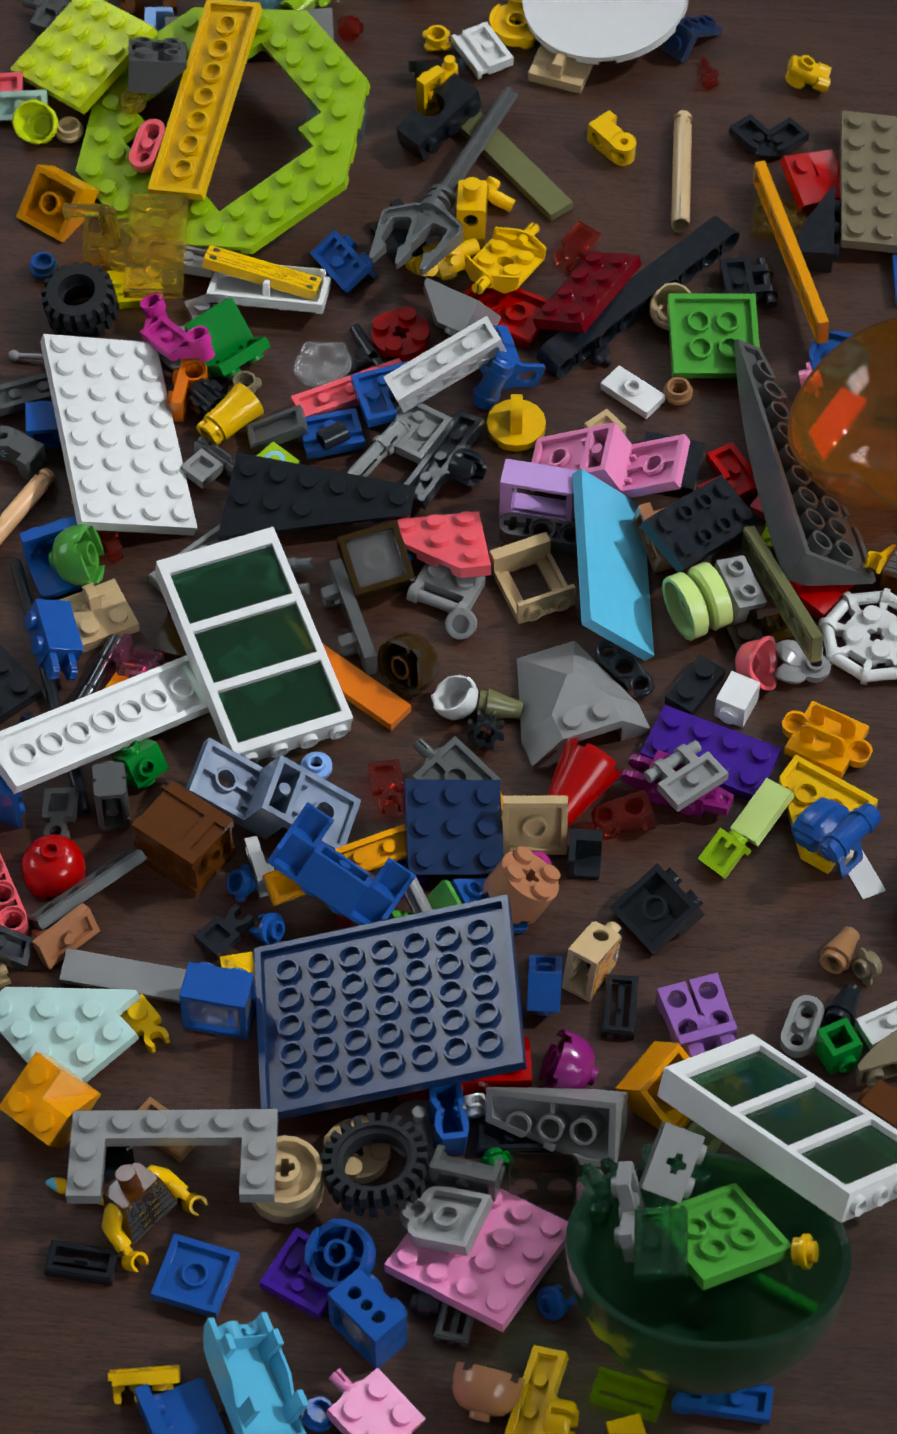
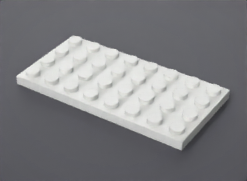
M43 334L40 343L77 525L88 523L87 528L93 526L96 530L194 536L197 530V523L186 475L181 470L183 461L171 408H167V390L158 351L151 344L141 341Z

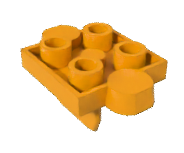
M815 701L811 702L805 713L796 710L787 712L782 720L783 733L789 738L784 754L792 758L798 755L842 779L849 766L854 768L864 767L873 752L871 744L864 740L869 731L868 725Z

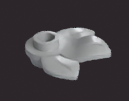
M783 640L776 643V654L784 662L773 674L776 679L790 684H800L805 680L818 683L830 674L831 663L823 655V647L821 661L810 663L796 641Z

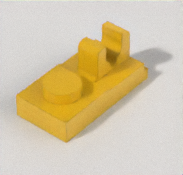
M180 1365L115 1369L108 1372V1381H112L115 1404L122 1403L121 1393L125 1390V1386H129L135 1395L134 1389L142 1386V1384L148 1383V1385H152L153 1391L173 1389V1383H180L181 1380Z

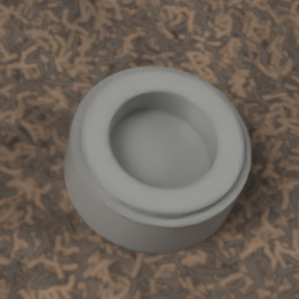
M457 608L447 615L445 628L451 637L459 640L466 639L476 631L477 618L471 610Z

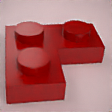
M733 442L707 453L706 461L717 476L722 475L742 500L758 494L752 468ZM711 479V480H709V481H707V482H704V483L698 485L696 489H698V488H700L701 486L707 484L708 482L712 481L713 479Z

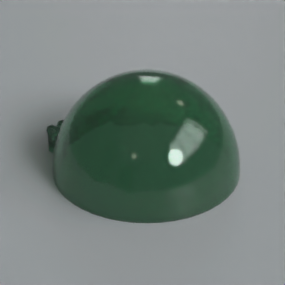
M652 1144L644 1145L641 1149L645 1162L634 1165L638 1183L651 1153ZM707 1150L701 1165L695 1164L691 1177L695 1179V1183L688 1199L736 1182L791 1244L794 1237L810 1234L813 1241L818 1243L819 1257L816 1263L813 1262L809 1270L802 1269L801 1266H795L792 1258H788L702 1290L647 1225H645L640 1260L625 1262L622 1249L616 1247L614 1239L615 1227L620 1226V1203L618 1198H613L611 1178L616 1177L618 1165L611 1157L603 1158L600 1162L601 1174L592 1163L583 1164L581 1168L582 1177L577 1179V1202L570 1214L566 1228L565 1246L569 1282L578 1309L590 1331L607 1352L625 1368L644 1380L668 1390L692 1395H727L759 1387L780 1377L800 1363L822 1340L835 1320L842 1304L852 1266L849 1238L842 1223L748 1158ZM676 1154L675 1158H668L666 1164L671 1166L670 1173H673L674 1169H681L683 1163L678 1161L679 1154ZM640 1188L647 1214L678 1203ZM683 1197L681 1202H683V1201H685V1200H688V1199L685 1198V1197Z

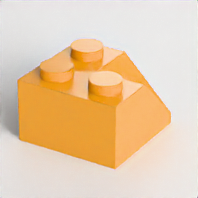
M36 1051L1 1102L0 1110L48 1146L64 1150L71 1139L73 1111H90L101 1096V1093L51 1056Z

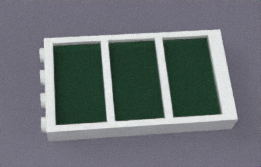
M274 527L156 561L155 577L224 746L257 763L259 760L270 756L272 758H277L280 755L284 756L289 750L299 747L302 749L313 747L321 740L342 738L351 731L352 713Z
M754 1034L664 1068L657 1094L659 1098L840 1223L860 1216L897 1198V1129Z

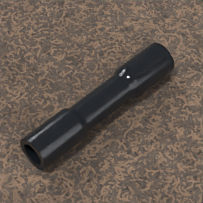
M115 634L109 635L97 657V662L85 683L79 688L73 701L99 690L109 670L115 665L126 645L122 637Z

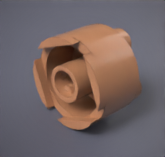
M519 846L516 850L505 854L486 878L483 884L484 895L488 892L490 898L508 894L511 901L513 923L519 925L521 921H529L528 924H532L557 896L560 872L555 866L547 864L541 858L534 855L529 848Z

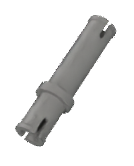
M396 417L381 435L374 437L373 444L346 473L367 477L387 455L391 456L395 451L394 447L409 433L410 427L401 418Z

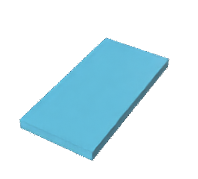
M581 468L574 472L572 477L582 625L646 661L654 656L647 554L633 521L638 505L641 504Z

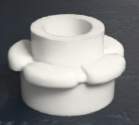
M484 1093L463 1096L462 1109L465 1111L468 1119L485 1116L486 1098Z

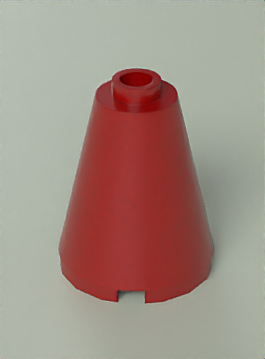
M569 738L564 744L546 795H568V827L619 778L622 772L621 769H614L617 763L604 751L590 743H587L585 747L577 745L579 741L577 738Z

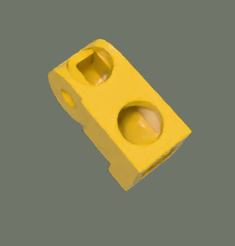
M608 110L588 123L587 141L614 164L627 166L635 159L636 139L630 133L623 132L616 125L617 116Z

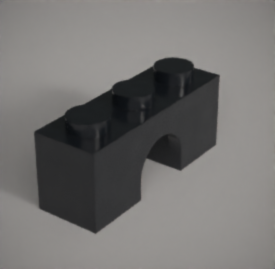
M456 73L451 75L435 90L439 108L442 109L439 114L424 116L414 110L395 128L400 145L423 162L430 155L435 154L448 138L457 134L460 127L470 118L475 117L482 108L479 91Z

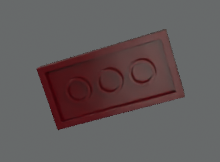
M600 251L590 252L533 317L535 328L584 333L642 266L639 255L602 253Z

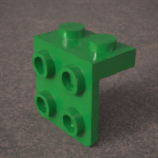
M226 298L187 322L184 327L186 332L196 326L207 327L212 338L211 345L215 352V356L211 360L204 362L210 377L224 376L225 379L230 378L241 371L239 368L246 362L248 364L254 363L264 357L262 352L271 347L266 336L253 337L232 298Z

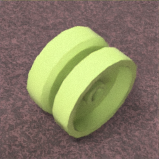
M702 562L690 567L687 575L678 572L663 580L662 591L668 613L675 627L686 640L692 641L704 636L708 632V628L716 631L732 623L733 609L728 590L719 573L710 563Z

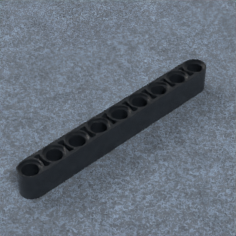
M718 216L710 218L633 276L584 333L560 331L540 348L536 357L537 361L544 364L558 378L567 376L593 356L603 345L609 344L650 312V302L653 295L664 284L676 282L685 286L731 251L739 240V232Z

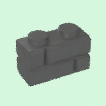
M105 761L101 764H95L92 766L99 829L105 831L130 827L129 796L124 763Z

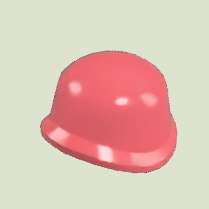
M764 636L760 640L749 641L741 645L735 658L736 672L760 682V689L770 691L775 689L778 679L773 674L778 668V658L774 637Z

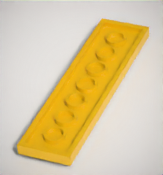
M206 0L187 60V68L184 70L147 190L150 195L204 201L263 10L259 2Z

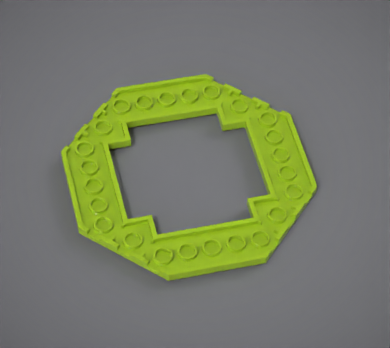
M193 7L158 31L157 36L153 40L163 41L166 38H176L186 42V58L188 60L204 7ZM263 9L247 60L264 49L319 112L318 115L298 128L301 136L311 148L220 211L207 196H205L204 201L194 200L180 209L171 197L150 195L147 188L152 174L150 172L139 173L135 171L129 161L131 148L127 143L136 137L140 125L145 122L136 112V109L180 80L184 71L157 94L128 93L127 67L92 106L76 172L83 182L100 190L97 200L131 242H133L135 235L196 247L209 248L210 245L226 250H240L241 254H254L347 189L349 182L348 173L356 152V138L358 130H361L365 113L364 104L366 96L369 95L370 84L363 73L308 11Z

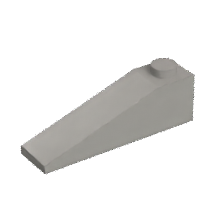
M486 1088V1122L521 1138L527 1137L541 1143L543 1148L552 1152L556 1150L572 1158L571 1161L580 1165L615 1169L627 1127L628 1092L600 1089Z

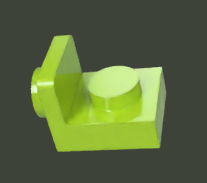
M720 827L698 859L726 879L744 854L748 856L751 853V850L745 845L748 839L733 828L728 833Z

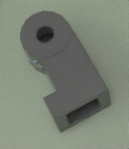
M0 426V461H9L18 466L19 476L30 481L47 463L44 444L12 427Z

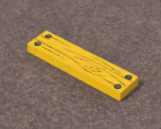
M213 245L209 246L202 263V267L262 286L264 279L270 280V288L309 300H314L321 283L320 277Z

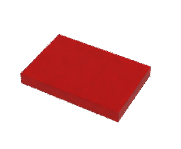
M471 281L463 294L480 301L501 316L498 325L507 326L515 344L530 349L543 330L535 328L533 317L549 299L521 288L505 294L493 288H486L482 294L478 295V291L476 293L472 291V285L475 282Z

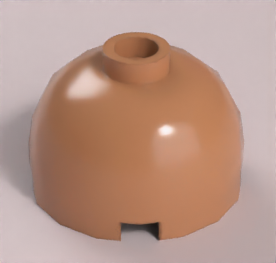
M456 1362L452 1379V1391L457 1403L470 1411L469 1418L489 1423L490 1416H504L517 1405L523 1389V1378L519 1377L516 1379V1382H512V1374L476 1364H473L472 1369L463 1370L464 1362Z

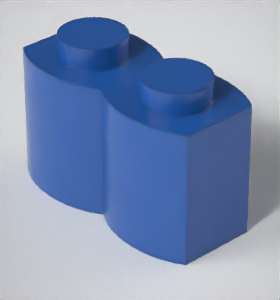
M460 1083L429 1089L427 1101V1116L433 1126L432 1144L434 1151L438 1144L444 1145V1152L452 1157L464 1156L469 1131V1121L465 1111L462 1109L463 1090Z

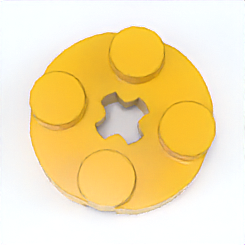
M508 0V4L500 7L499 3L492 9L489 16V25L504 45L520 47L522 49L533 47L534 42L537 40L526 23L522 0ZM516 21H521L520 25H514L512 23H515Z

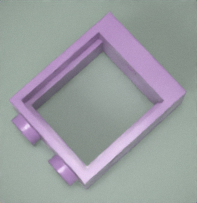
M505 459L500 480L499 519L507 513H521L573 522L575 510L572 474L578 470ZM517 488L566 496V500L517 493Z

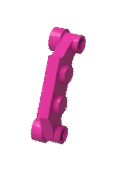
M159 293L149 294L141 300L140 306L146 316L144 328L139 332L145 342L151 344L172 362L188 358H198L201 362H207L215 356L211 345L212 338L207 327L196 326L185 332L169 320L165 311L166 304Z

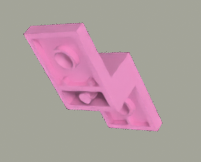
M613 422L537 438L531 463L574 470L582 468L627 497L634 498L681 488L690 440L685 434L631 444L618 425Z

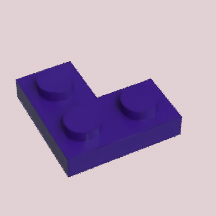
M295 1228L260 1280L259 1285L266 1292L319 1320L328 1307V1293L333 1289L320 1284L311 1276L313 1274L310 1273V1268L306 1265L304 1258L306 1243L310 1235Z

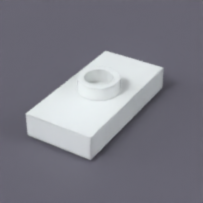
M620 365L600 384L602 391L645 419L651 416L665 402V394Z

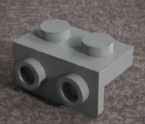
M745 556L716 561L714 568L722 578L732 603L733 621L729 626L746 622L749 610L764 607L767 600Z

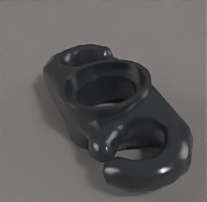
M606 640L596 645L594 649L595 660L618 684L625 685L627 689L633 690L635 682L646 683L647 687L645 689L634 690L633 694L635 697H647L653 692L655 688L653 677L638 663L633 655L623 653L620 648H615L614 655L605 656L601 653L602 650L605 648L612 649L615 647V644ZM620 664H628L633 670L628 674H621L615 668Z

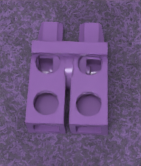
M717 972L689 980L688 987L686 981L657 989L655 1005L659 1014L663 1016L672 1043H679L690 1058L736 1040L738 1028L733 1020ZM703 985H710L708 987L700 988ZM673 993H679L678 995L669 997Z

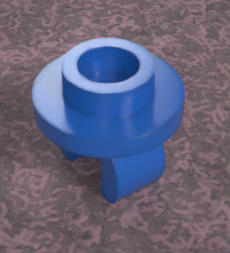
M273 912L259 914L257 917L260 921L259 928H249L255 940L262 941L266 945L279 943L285 933L282 916Z
M556 1284L553 1287L546 1286L540 1289L537 1294L538 1309L550 1321L561 1319L575 1302L573 1297L567 1300L564 1299L561 1293L563 1289L561 1284Z

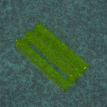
M600 1366L593 1390L589 1396V1402L629 1415L640 1413L642 1419L656 1423L667 1387ZM600 1390L619 1395L631 1401L635 1400L654 1406L653 1410L600 1394Z

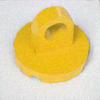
M511 394V399L504 400L491 409L487 417L486 429L492 442L494 440L501 449L512 452L527 451L534 447L537 438L544 437L546 420L544 413L537 405L528 400H523V394Z

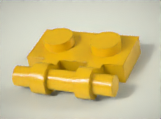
M453 55L445 56L441 67L436 65L429 71L423 72L416 79L417 111L420 114L435 116L442 111L439 108L435 90L454 73L458 75V65Z

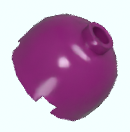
M561 1029L556 1034V1036L561 1037L557 1045L551 1043L544 1057L539 1079H545V1083L543 1086H538V1088L585 1089L586 1085L592 1086L599 1071V1068L594 1066L595 1054L592 1046L581 1036Z

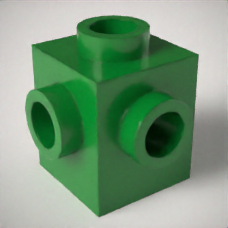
M147 738L140 742L137 740L133 741L128 747L121 748L120 752L112 756L114 762L124 763L127 784L138 789L152 785L156 777L169 770L158 743Z

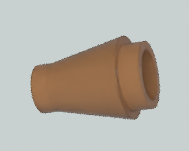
M849 926L843 927L841 932L821 949L819 961L826 971L840 974L849 968L856 943L860 938L857 930Z

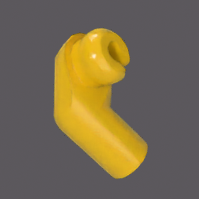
M492 176L487 177L488 201L510 212L516 200L497 190L500 186L499 180Z

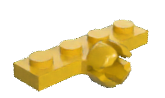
M533 1345L523 1375L522 1393L517 1405L511 1412L504 1434H575V1432L570 1431V1428H577L579 1411L574 1401L557 1397L569 1359L566 1351Z

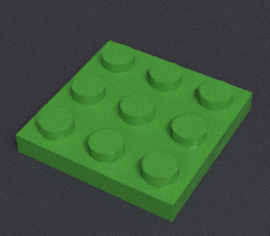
M668 293L667 312L672 378H737L735 341L739 339L760 348L756 295Z
M736 1182L647 1214L646 1225L702 1290L791 1258L792 1244Z

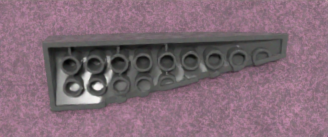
M737 339L734 343L745 439L756 489L781 570L789 581H795L806 586L873 584L876 581L873 568L863 567L868 553L862 535L857 527L851 528L847 520L851 516L847 507L838 504L835 498L838 491L834 483L823 476L826 469L807 433H800L796 425L799 419L794 411H788L784 403L787 396L783 389H780L773 382L776 376L761 348Z

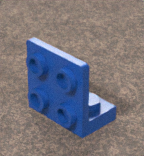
M197 1378L152 1395L148 1383L134 1389L137 1406L149 1434H227L203 1378Z

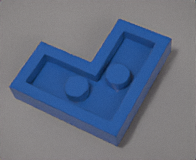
M407 362L351 375V384L368 428L393 422L397 417L391 397L395 396L383 377Z

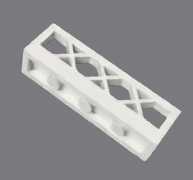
M485 316L385 375L383 378L403 412H406L486 365L490 359L494 358L497 352L507 351L492 323Z

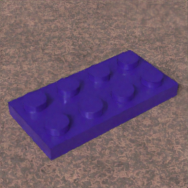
M664 705L640 752V756L653 759L657 750L672 755L678 746L682 744L688 745L696 740L702 748V751L697 753L696 756L700 757L709 751L728 772V780L718 787L750 801L765 779L770 778L781 755L782 748Z

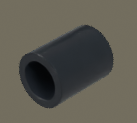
M338 421L316 432L317 441L324 451L350 439L348 429L342 421Z

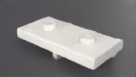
M280 265L321 278L320 287L314 300H309L270 288V280L264 279L262 286L214 271L206 294V302L219 303L226 298H232L236 305L246 307L254 306L323 314L331 288V277L326 276L325 269Z

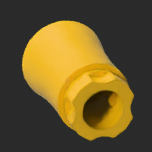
M236 383L196 427L201 436L206 437L212 442L211 445L215 444L218 446L222 441H227L244 426L263 416L264 410L258 398L249 388L241 383Z

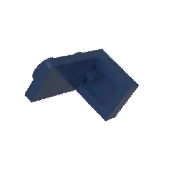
M708 15L686 16V18H681L676 26V31L662 43L660 49L680 63L686 62L698 37L721 35L723 29L716 25L714 18Z

